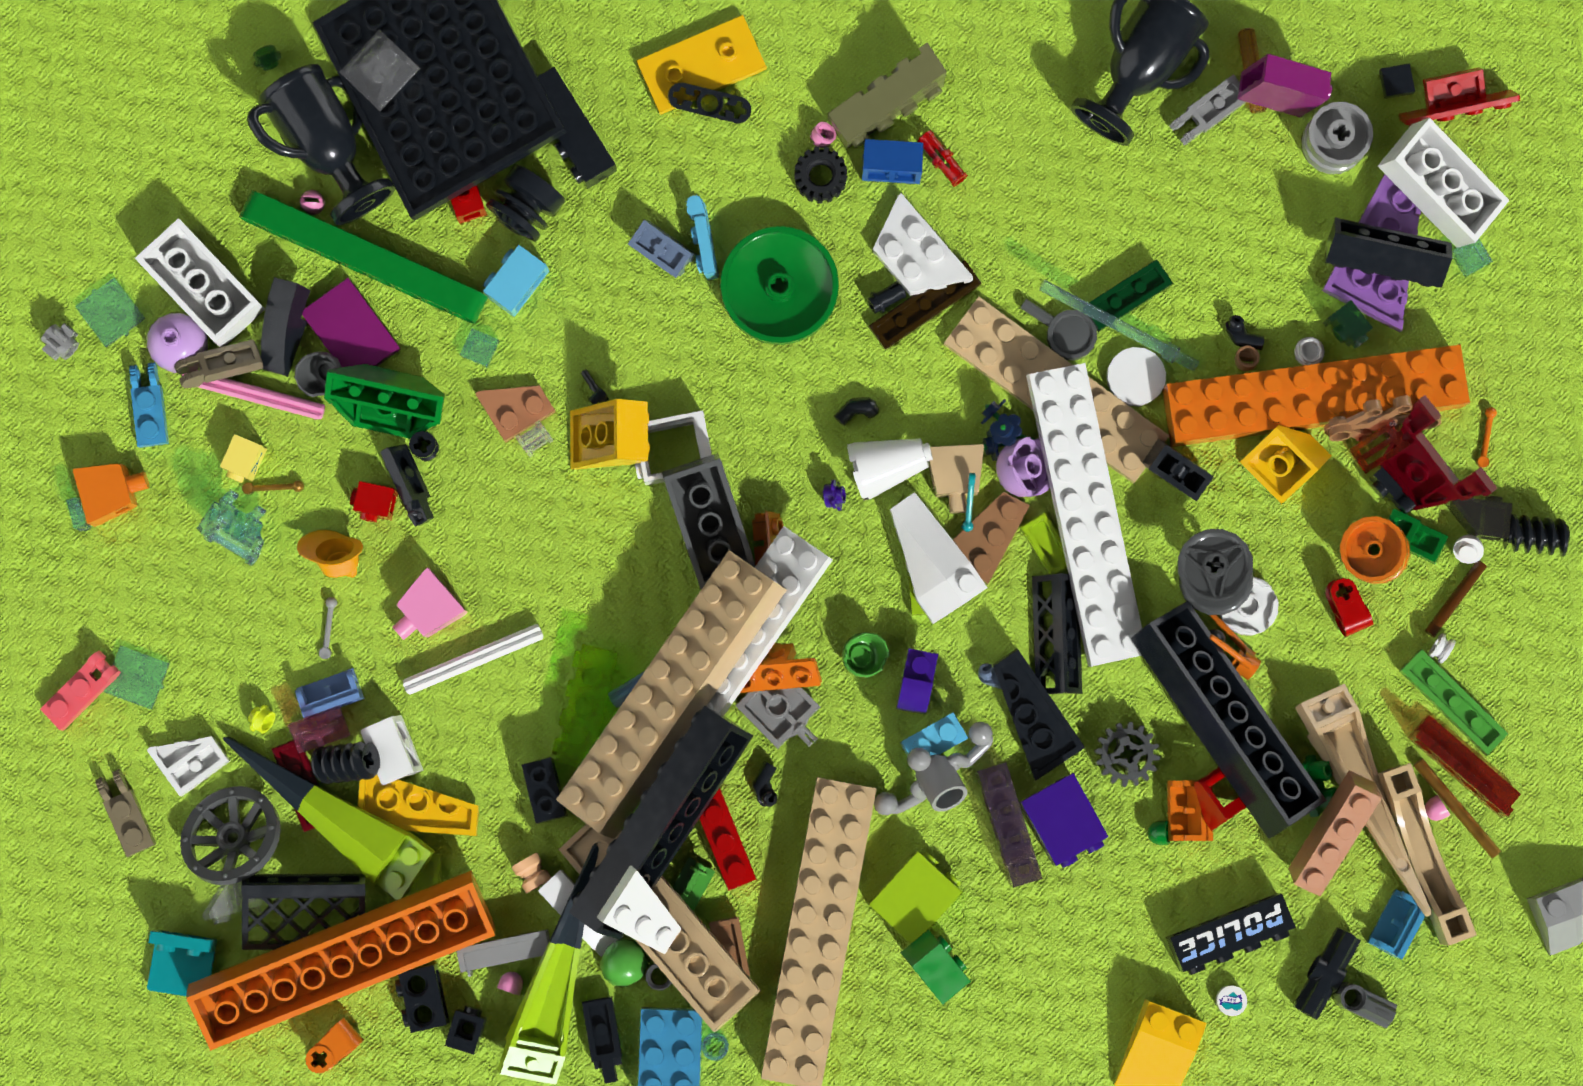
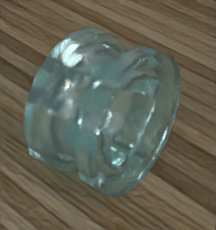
M718 1032L708 1034L702 1042L703 1055L712 1061L722 1059L729 1049L727 1038ZM712 1038H718V1043L722 1041L724 1047L720 1048L718 1055H713V1051L708 1052L706 1045L711 1044Z

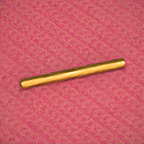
M1423 758L1418 760L1413 765L1488 855L1491 858L1497 856L1501 852L1497 845Z

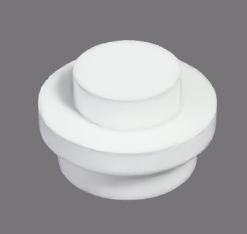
M1305 337L1296 344L1294 355L1301 365L1318 364L1324 357V347L1318 339Z
M1464 535L1455 542L1453 553L1459 561L1472 564L1482 558L1484 546L1476 536Z

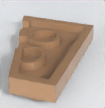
M1005 492L1001 493L972 521L974 527L970 532L963 530L953 539L987 585L1030 506Z

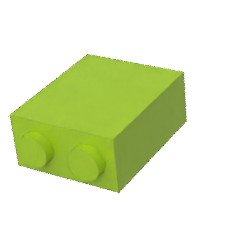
M916 851L868 904L910 944L929 930L963 893L958 889L961 883L950 872L943 875L936 868L939 862L927 851L923 854Z

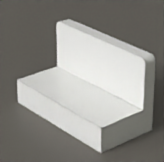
M402 715L391 716L361 730L365 744L372 742L379 752L380 768L377 775L382 785L423 771Z

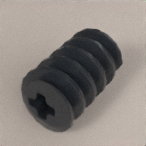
M1510 514L1506 518L1503 528L1504 549H1506L1508 543H1511L1513 552H1517L1520 544H1523L1525 553H1529L1532 545H1535L1536 553L1541 554L1544 546H1546L1548 554L1551 556L1556 548H1559L1561 557L1566 555L1570 531L1563 519L1559 518L1554 522L1552 518L1547 517L1542 521L1539 516H1534L1530 520L1527 515H1522L1518 519L1515 514Z
M357 742L345 745L319 746L312 753L311 766L316 778L325 784L349 782L352 780L359 781L362 779L369 780L378 773L380 756L372 742L367 744Z

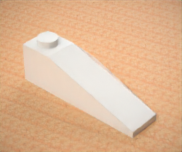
M915 492L890 509L898 540L906 560V568L913 584L915 599L932 624L987 589V586L973 565Z

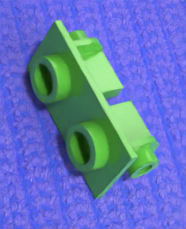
M689 857L672 888L693 912L715 871Z

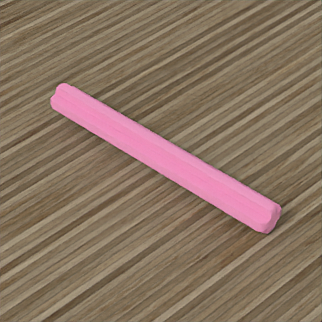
M228 378L208 383L204 382L199 386L202 389L317 420L322 419L325 412L324 404Z

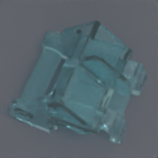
M230 489L219 500V503L214 502L197 529L206 541L218 543L245 559V563L252 566L257 561L264 543L260 534L263 524L259 519L264 516L266 510L258 505L251 512L243 513L232 505L239 494Z

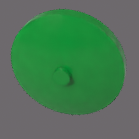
M768 227L746 236L730 252L722 270L721 296L730 319L743 333L767 344H792L812 336L828 321L838 298V273L830 253L815 237L791 227Z

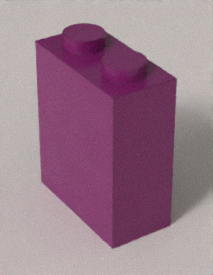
M1267 54L1241 72L1237 99L1296 117H1302L1330 98L1332 93V84H1330L1332 73Z

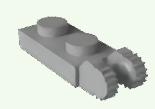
M1234 74L1188 107L1184 114L1169 125L1175 131L1180 129L1191 118L1196 123L1197 127L1188 131L1181 138L1180 141L1183 145L1194 140L1202 132L1203 134L1246 103L1237 99L1240 82Z

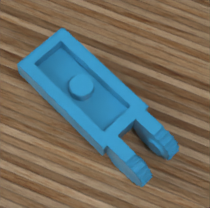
M155 362L148 363L147 373L151 386L141 387V374L138 366L132 365L129 367L132 385L130 390L137 447L144 448L169 444L163 388L159 382L157 365Z

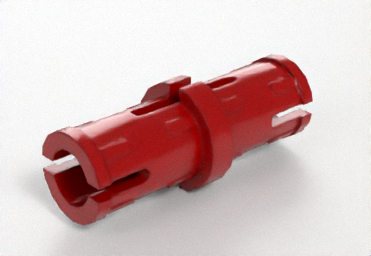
M932 130L926 132L918 139L917 142L923 143V149L933 160L932 165L934 168H939L953 187L959 185L967 178V173L962 170L952 157L953 152L942 145ZM935 149H937L939 153L943 156V158L948 162L950 168H948L945 165V163L941 160V158L936 154Z

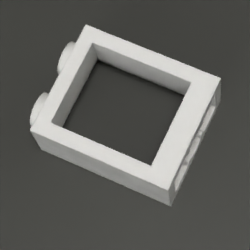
M703 410L649 421L648 433L694 424L700 459L712 455ZM648 461L635 464L638 479L644 478L646 486L664 482L662 473L651 475Z

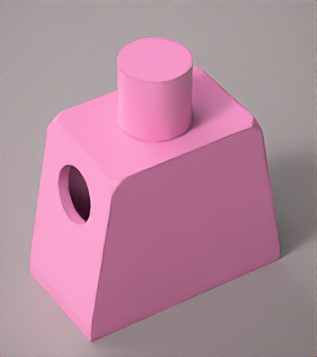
M426 568L398 601L397 606L405 616L394 624L392 628L403 640L416 629L424 637L428 638L465 616L468 612L429 568Z

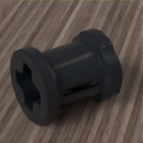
M420 431L413 434L410 438L409 449L416 458L426 462L436 457V454L439 452V444L430 433ZM423 440L431 444L427 446V452L425 453L417 449L421 447V441Z

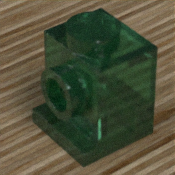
M1352 300L1323 322L1325 327L1330 324L1332 325V332L1340 343L1343 344L1345 342L1348 347L1352 345L1354 349L1369 339L1366 334L1373 329Z

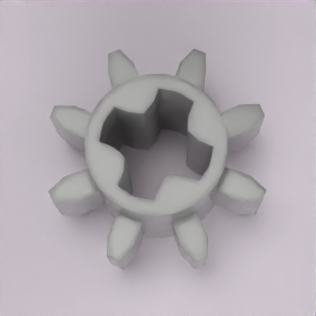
M65 323L61 328L54 324L45 331L41 338V341L46 344L42 350L54 360H57L59 357L66 360L75 353L79 346V343L75 340L78 333Z

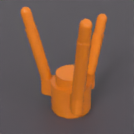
M1210 615L1240 649L1238 651L1234 650L1213 634L1210 635V640L1232 656L1230 662L1239 675L1249 680L1259 668L1261 660L1255 657L1256 652L1248 648L1217 615Z

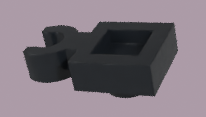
M1383 467L1369 478L1373 482L1371 487L1381 498L1386 496L1388 500H1392L1400 512L1406 514L1416 506Z

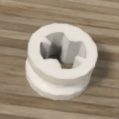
M1442 633L1434 642L1428 655L1431 658L1437 657L1438 662L1442 664L1452 652L1456 641L1453 639L1447 640L1446 635Z

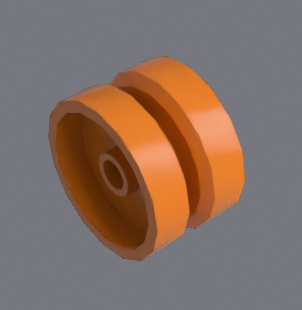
M1378 516L1363 517L1352 523L1344 532L1340 543L1341 560L1346 569L1361 581L1374 585L1389 583L1398 578L1407 568L1411 556L1410 544L1404 532L1390 520ZM1372 545L1380 547L1377 555H1373L1369 551Z

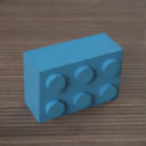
M641 1008L638 1086H700L703 1019L694 1009Z

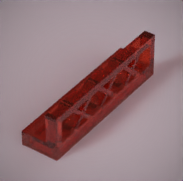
M1427 715L1409 735L1408 739L1498 817H1508L1514 810L1511 808L1512 804L1521 794L1434 718Z

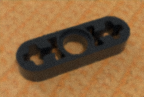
M676 83L669 88L667 93L668 102L676 109L733 123H743L751 115V105L743 97L687 83ZM683 87L685 88V94L691 96L695 95L694 90L700 91L696 98V109L690 107L693 103L691 101L683 100L681 105L677 104V98L673 97L674 91L679 92L680 88ZM707 94L714 95L718 101L716 109L711 112L705 111L701 106V100ZM723 97L728 98L727 105L736 106L737 101L741 102V107L745 109V114H740L738 119L734 118V112L724 110V116L719 115L723 107Z

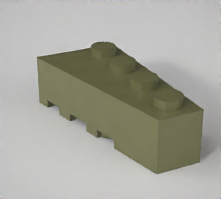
M928 43L918 48L921 54L913 60H908L906 57L897 63V67L891 72V76L881 75L872 81L867 87L868 92L866 94L859 91L828 113L827 121L835 129L836 135L846 150L852 146L855 148L862 146L865 139H870V134L876 130L879 132L885 131L894 124L893 119L901 114L904 117L910 115L918 108V103L926 98L928 101H931L943 92L941 88L944 87L947 71Z

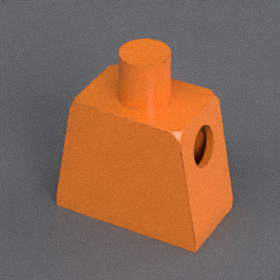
M117 463L73 469L86 522L94 527L136 508L135 492L150 488L144 471L129 475L128 468L123 464Z

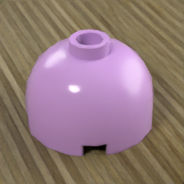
M169 313L159 317L151 325L147 334V348L151 358L161 368L177 373L174 367L176 362L195 356L196 353L207 351L208 338L206 333L190 316L182 313Z
M1030 437L1020 438L1012 446H1005L997 457L996 472L1000 484L1006 491L1017 497H1033L1049 490L1050 486L1039 439L1033 440Z

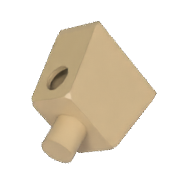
M984 444L930 447L933 460L928 461L935 496L949 497V513H966L969 473L976 474L973 496L979 493Z

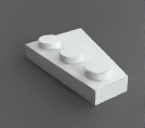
M631 865L597 915V918L604 924L663 954L667 952L681 930V927L643 877Z

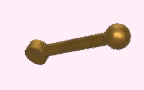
M300 480L292 484L253 485L252 483H245L242 486V491L248 495L253 494L254 491L294 489V491L300 492L304 489V483Z

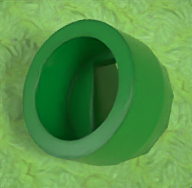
M1157 821L1150 825L1147 835L1152 843L1157 845L1170 844V841H1168V821Z

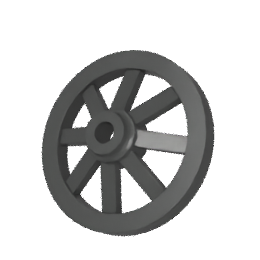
M228 787L212 793L192 810L184 824L180 840L184 862L197 877L215 885H230L250 878L266 865L276 850L281 831L278 812L265 795L249 787ZM239 800L253 802L252 808L241 824ZM228 803L230 822L224 824L212 811ZM263 810L266 817V825L250 831ZM204 819L218 830L216 836L196 835ZM264 838L259 850L255 852L250 847V842ZM195 846L219 847L198 861ZM244 854L250 859L243 865L235 868L238 855ZM227 855L223 871L207 869Z

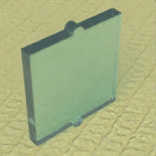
M115 278L98 290L93 289L90 296L75 306L106 348L123 335L128 336L132 328L146 319Z
M120 645L113 665L121 673L103 692L152 710L160 689L164 688L162 683L170 663Z

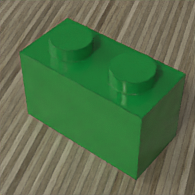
M927 930L900 953L943 1005L971 981L964 974L967 967L956 954L953 957L948 954L952 948L941 935L935 938Z

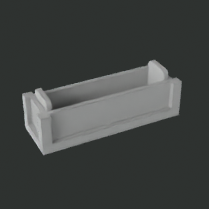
M548 929L474 944L458 950L457 957L460 972L467 971L468 977L473 976L472 970L543 956L550 941Z

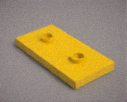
M743 15L636 60L660 115L676 109L670 105L667 98L669 88L676 83H687L718 91L767 70ZM681 87L679 92L674 91L673 97L677 98V104L681 105L683 100L691 102L696 100L700 91L694 90L695 95L691 96L685 94V88Z

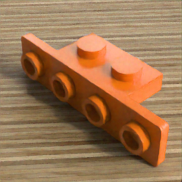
M774 643L740 693L820 686L822 679L816 659H794L796 650L793 643Z

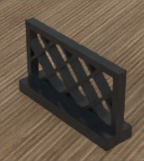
M254 874L250 878L242 880V950H275L309 936L308 933L318 923L327 929L331 926L324 918L334 909L345 918L344 921L352 919L358 914H364L365 876L363 874ZM284 898H292L299 904L290 915H287L278 906ZM315 898H324L330 904L320 915L308 905ZM345 898H359V907L350 915L339 905ZM249 899H262L269 906L257 916L249 908ZM303 909L315 919L305 929L293 920ZM272 910L284 919L274 930L262 920ZM249 916L253 919V921L250 924ZM288 923L300 933L293 940H284L277 934ZM256 924H259L268 933L262 941H249V931Z

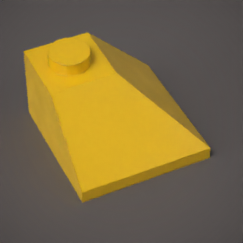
M1278 425L1240 463L1282 504L1312 477L1332 455L1312 435Z

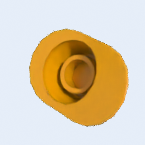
M317 530L306 534L298 541L297 550L299 554L317 563L324 575L332 578L342 576L353 578L357 575L359 554L363 549V544L360 540L350 538L335 531Z

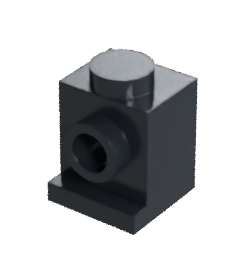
M465 1005L464 1010L457 1009L445 1046L473 1055L477 1053L487 1021L486 1017L481 1016L482 1010ZM466 1022H470L474 1027L473 1032L470 1034L465 1033L463 1030V1025Z

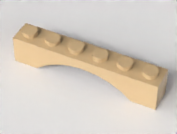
M1411 763L1402 764L1378 773L1402 843L1426 900L1430 905L1431 915L1429 917L1440 945L1449 946L1477 936L1467 908L1456 890L1438 850L1427 817L1422 791Z

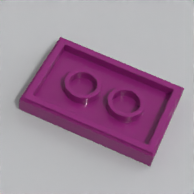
M349 278L306 307L302 313L328 351L338 358L342 367L362 364L378 366L401 350Z

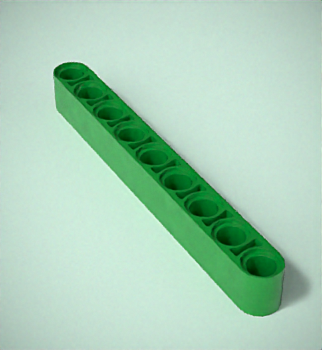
M251 191L239 215V218L253 226L469 323L476 324L488 299L486 295L471 287L257 191Z

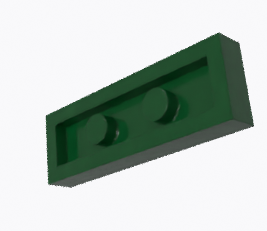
M1156 259L1084 305L1082 309L1090 317L1099 333L1172 286L1173 282Z

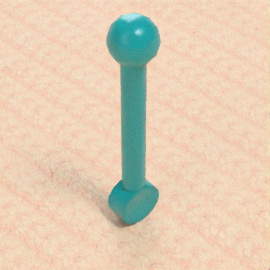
M969 473L966 518L962 524V529L966 532H970L974 527L971 517L976 480L975 473Z

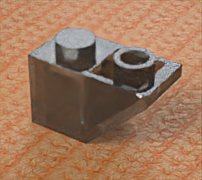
M1473 496L1468 500L1461 501L1458 499L1446 503L1447 508L1469 535H1474L1483 540L1499 542L1509 539L1512 503L1503 502V497L1485 496V500L1474 499Z

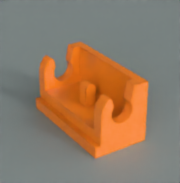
M1198 780L1167 781L1168 841H1213V831L1210 830L1204 821L1194 788V783Z

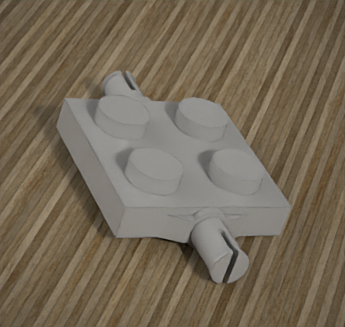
M803 688L747 692L746 696L735 705L777 749L789 738L796 735L808 747L813 743L805 735H808L813 742L818 739L806 725L809 718L821 707Z

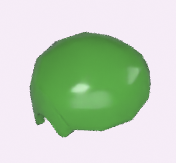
M861 632L850 637L842 651V660L846 670L857 677L869 678L881 672L889 657L886 641L878 634Z
M621 939L612 942L606 948L600 961V969L604 979L610 984L626 987L638 982L643 977L647 969L648 960L645 951L636 941Z

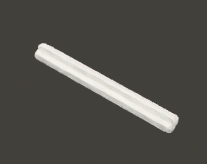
M538 624L532 625L403 680L404 689L407 694H413L533 644L544 638L542 630Z

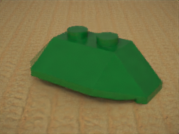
M368 364L334 368L327 371L324 399L329 404L332 403L335 409L354 427L410 439L413 434L426 431L441 423L445 394L423 376Z

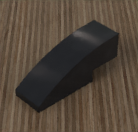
M274 277L262 328V370L286 377L289 375L307 321L301 319L311 290L298 283Z

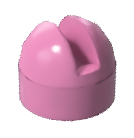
M819 122L812 129L810 138L816 147L824 148L836 139V131L829 123Z
M308 190L302 194L300 205L306 213L316 215L324 209L325 200L318 191ZM306 198L319 199V203H318V202H305V199H306Z
M1435 795L1426 802L1425 809L1429 819L1440 821L1450 816L1438 795Z
M507 972L499 980L497 988L520 996L523 980L518 973Z

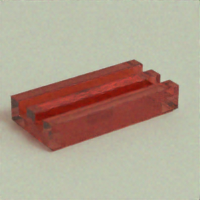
M1394 420L1349 449L1365 474L1411 445L1408 440L1403 441L1401 436L1404 434L1401 430L1397 432L1395 429L1397 424ZM1388 432L1389 438L1361 455L1359 452L1361 448ZM1392 442L1396 444L1397 447L1368 465L1365 461Z

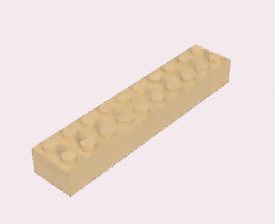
M729 550L556 800L599 834L615 839L622 829L626 818L633 813L640 803L643 792L651 787L656 780L657 772L661 765L667 762L673 754L674 746L678 739L687 733L693 716L696 712L702 710L704 705H708L787 590Z
M817 777L761 1079L796 1086H822L876 788Z

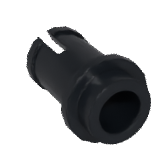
M895 281L877 293L871 292L867 302L875 314L878 312L884 313L886 307L902 298H906V293L902 285Z

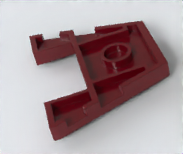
M1426 395L1422 396L1414 404L1413 410L1404 420L1402 428L1393 438L1378 464L1389 473L1402 488L1404 494L1415 503L1414 510L1443 505L1453 500L1460 499L1463 501L1471 499L1473 496H1488L1492 494L1497 487L1482 467L1459 480L1422 433V430L1441 417Z

